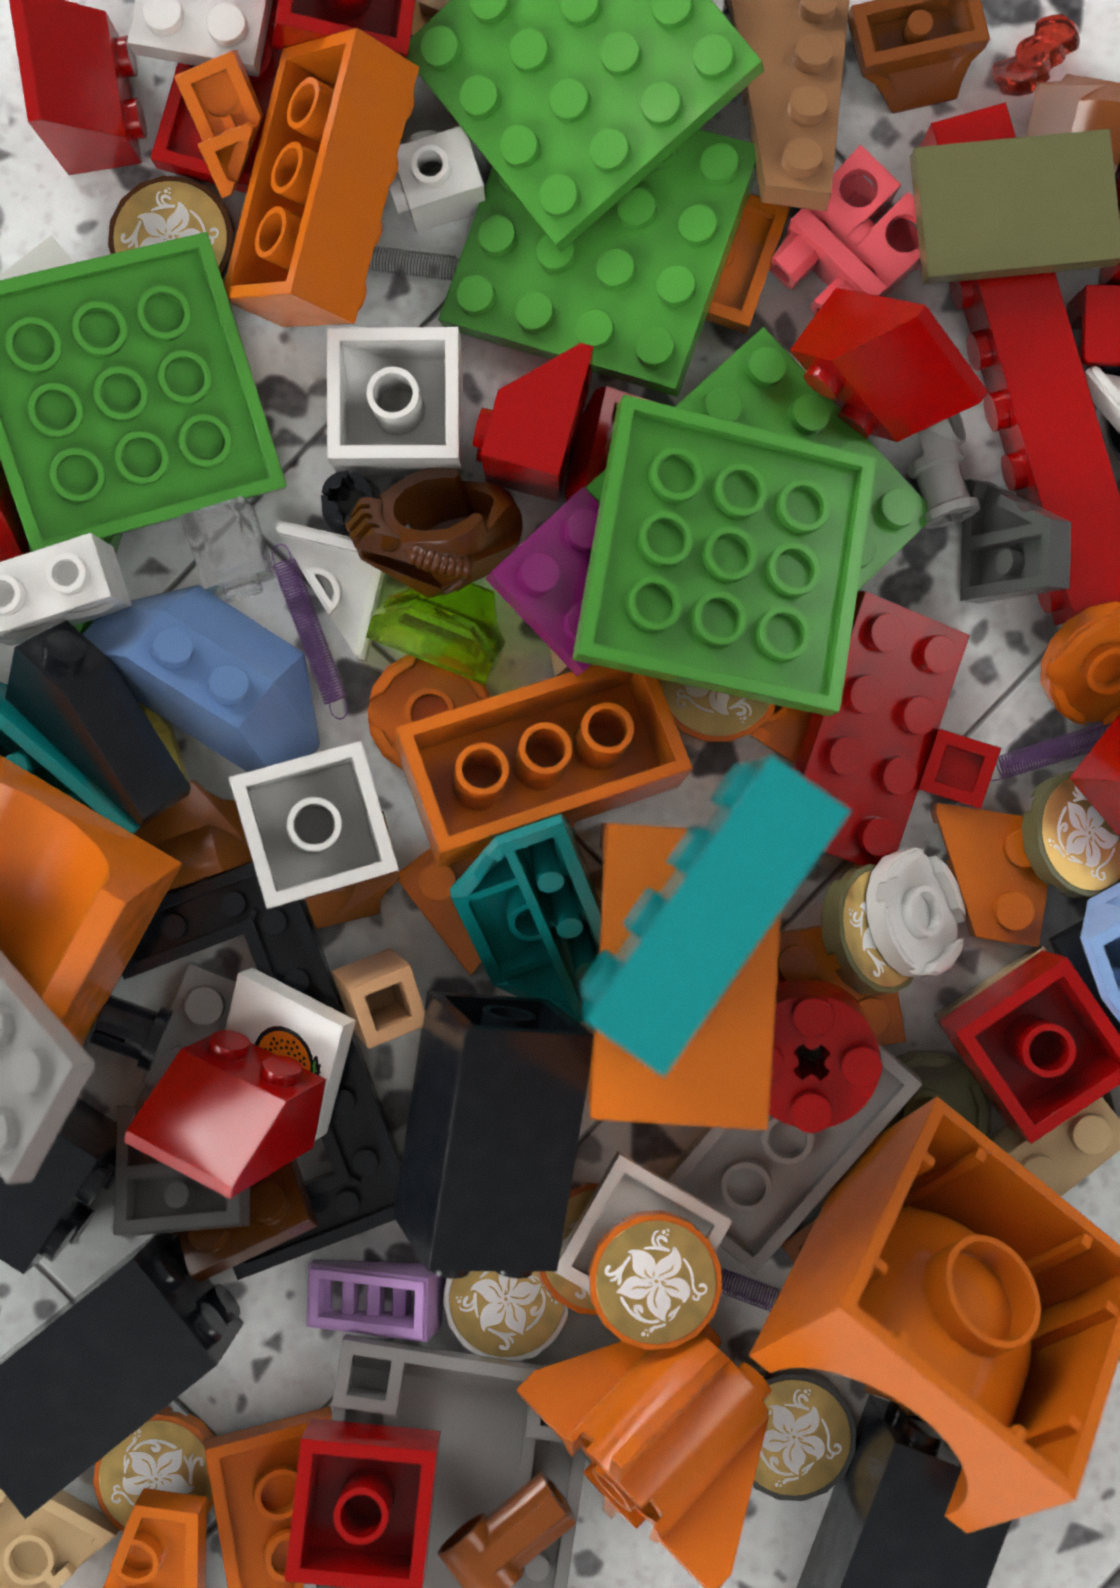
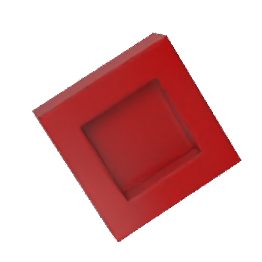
M938 729L919 790L981 809L1001 748Z

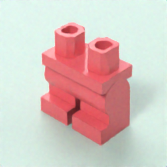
M860 144L833 174L832 192L827 210L819 211L801 208L790 220L784 240L771 259L770 272L785 287L793 290L813 271L828 286L813 301L810 307L814 315L817 314L835 288L887 297L912 271L917 270L921 266L917 228L908 221L910 220L917 225L914 197L907 192L875 223L889 209L901 184ZM864 176L869 178L874 184V186Z

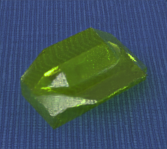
M470 583L458 592L454 591L447 595L427 598L410 587L404 591L389 595L372 615L366 634L368 639L483 685H486L501 658L506 643L498 628L494 592L474 583Z

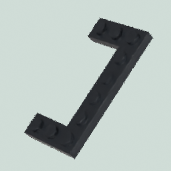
M253 862L165 895L122 973L125 980L244 934L258 971L345 1014L333 975L304 899L267 909ZM354 1032L328 1132L321 1137L333 1171L304 1182L318 1227L233 1266L237 1280L395 1220L393 1215L402 1157Z

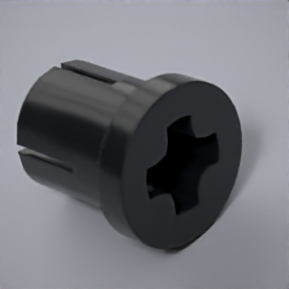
M339 471L331 475L323 484L321 491L323 494L321 495L323 517L336 534L350 537L345 525L350 515H345L338 505V501L348 500L350 491L354 490L357 491L361 498L374 497L380 499L382 494L375 483L359 473L351 471L349 474L348 471Z
M110 995L99 1015L90 1043L138 1060V1068L150 1071L173 1011L161 1007L159 1012Z

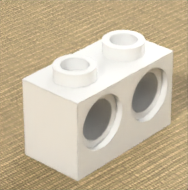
M92 533L0 562V643L13 646L23 643L66 620L75 626L132 606L114 547Z

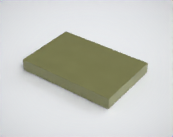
M1110 129L915 147L911 153L910 166L923 285L1114 267L1120 263V217Z

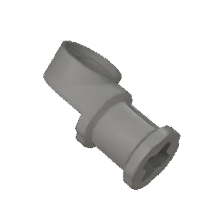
M960 413L917 433L924 455L914 459L906 467L909 478L917 480L922 498L927 505L928 511L924 514L927 523L925 525L926 529H936L959 523L973 516L981 509L977 497H970L960 464L965 459L960 445L965 443L966 433Z

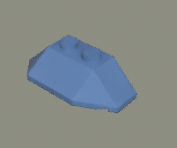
M200 585L131 600V607L95 619L83 633L93 645L113 662L139 703L246 772L316 753L319 748L320 741L305 653Z

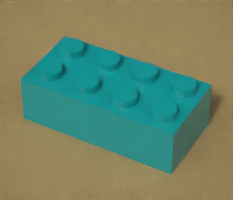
M773 755L754 760L751 764L744 760L740 765L735 763L710 798V801L720 807L705 829L699 825L697 827L691 825L666 861L676 869L659 894L650 887L642 893L623 921V925L631 932L616 955L604 949L579 984L582 988L580 994L585 997L582 1002L584 1021L663 1077L668 1073L851 812V810Z

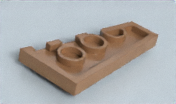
M724 0L726 9H730L732 25L762 60L764 72L741 91L743 105H747L750 117L749 137L750 142L754 143L755 170L761 203L826 211L832 192L850 0Z

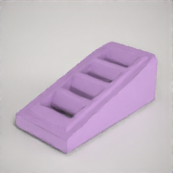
M313 1260L308 1264L307 1327L427 1342L442 1325L444 1277L427 1271L423 1263ZM333 1281L342 1282L341 1310H332ZM359 1284L367 1285L366 1311L358 1310ZM385 1287L393 1288L392 1311H384ZM411 1290L415 1291L414 1312H410Z

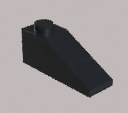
M68 620L15 646L5 698L135 822L142 826L189 795L191 786L113 662Z

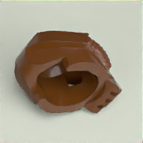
M427 468L416 471L401 479L380 495V499L374 497L359 498L345 525L361 560L427 598L447 595L454 591L458 592L470 583L489 575L519 546L523 521L522 514L514 498L502 486L487 482L462 481L457 469Z

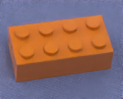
M358 28L286 47L282 50L224 282L230 304L282 327L355 324L358 311L363 306L366 298L367 287L365 282L373 250L382 234L383 225L381 218L389 186L398 171L397 154L405 123L414 107L413 91L419 66Z
M590 665L578 676L573 672H568L396 727V751L437 868L481 854L496 836L559 814L568 819L569 823H573L678 788L693 769L659 679L598 665Z

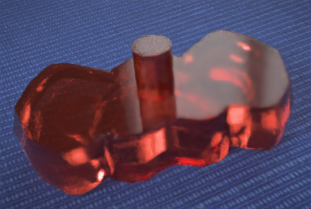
M1063 14L1050 15L1038 20L1035 25L1034 35L1019 42L1014 57L993 64V81L1001 94L1015 97L1028 95L1035 91L1038 82H1047L1050 79L1051 69L1061 64L1065 60L1066 55L1079 48L1080 34L1077 25Z

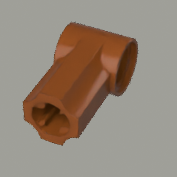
M542 1471L488 1516L480 1513L463 1524L443 1543L437 1554L462 1588H512L523 1575L524 1566L577 1524L576 1516L553 1480H550Z

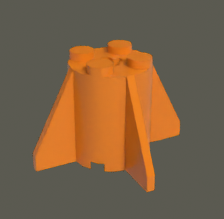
M709 1324L695 1338L675 1348L645 1350L620 1341L535 1370L516 1389V1393L564 1442L571 1457L582 1448L585 1455L592 1462L583 1473L604 1497L602 1510L611 1519L619 1512L636 1529L647 1519L653 1525L649 1539L655 1543H660L702 1588H720L732 1574L769 1419V1412L764 1400L772 1391L766 1380L758 1371L745 1362H742L737 1367L718 1348L722 1342Z

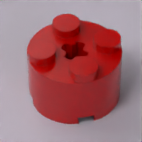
M821 980L781 982L776 985L769 1115L784 1124L798 1128L802 1132H821L828 1127L838 1125L852 1118L868 1103L877 1087L883 1069L880 1048L865 1011L858 1001L846 990L834 983ZM803 1044L810 1050L820 1047L822 1055L815 1060L809 1057L799 1060L797 1048Z

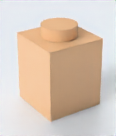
M391 948L331 971L345 1014L356 1020L353 1032L368 1049L423 1027L425 1009L411 966Z

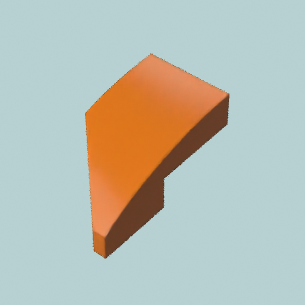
M238 50L229 51L174 76L203 141L198 143V146L221 198H225L235 192L264 116Z

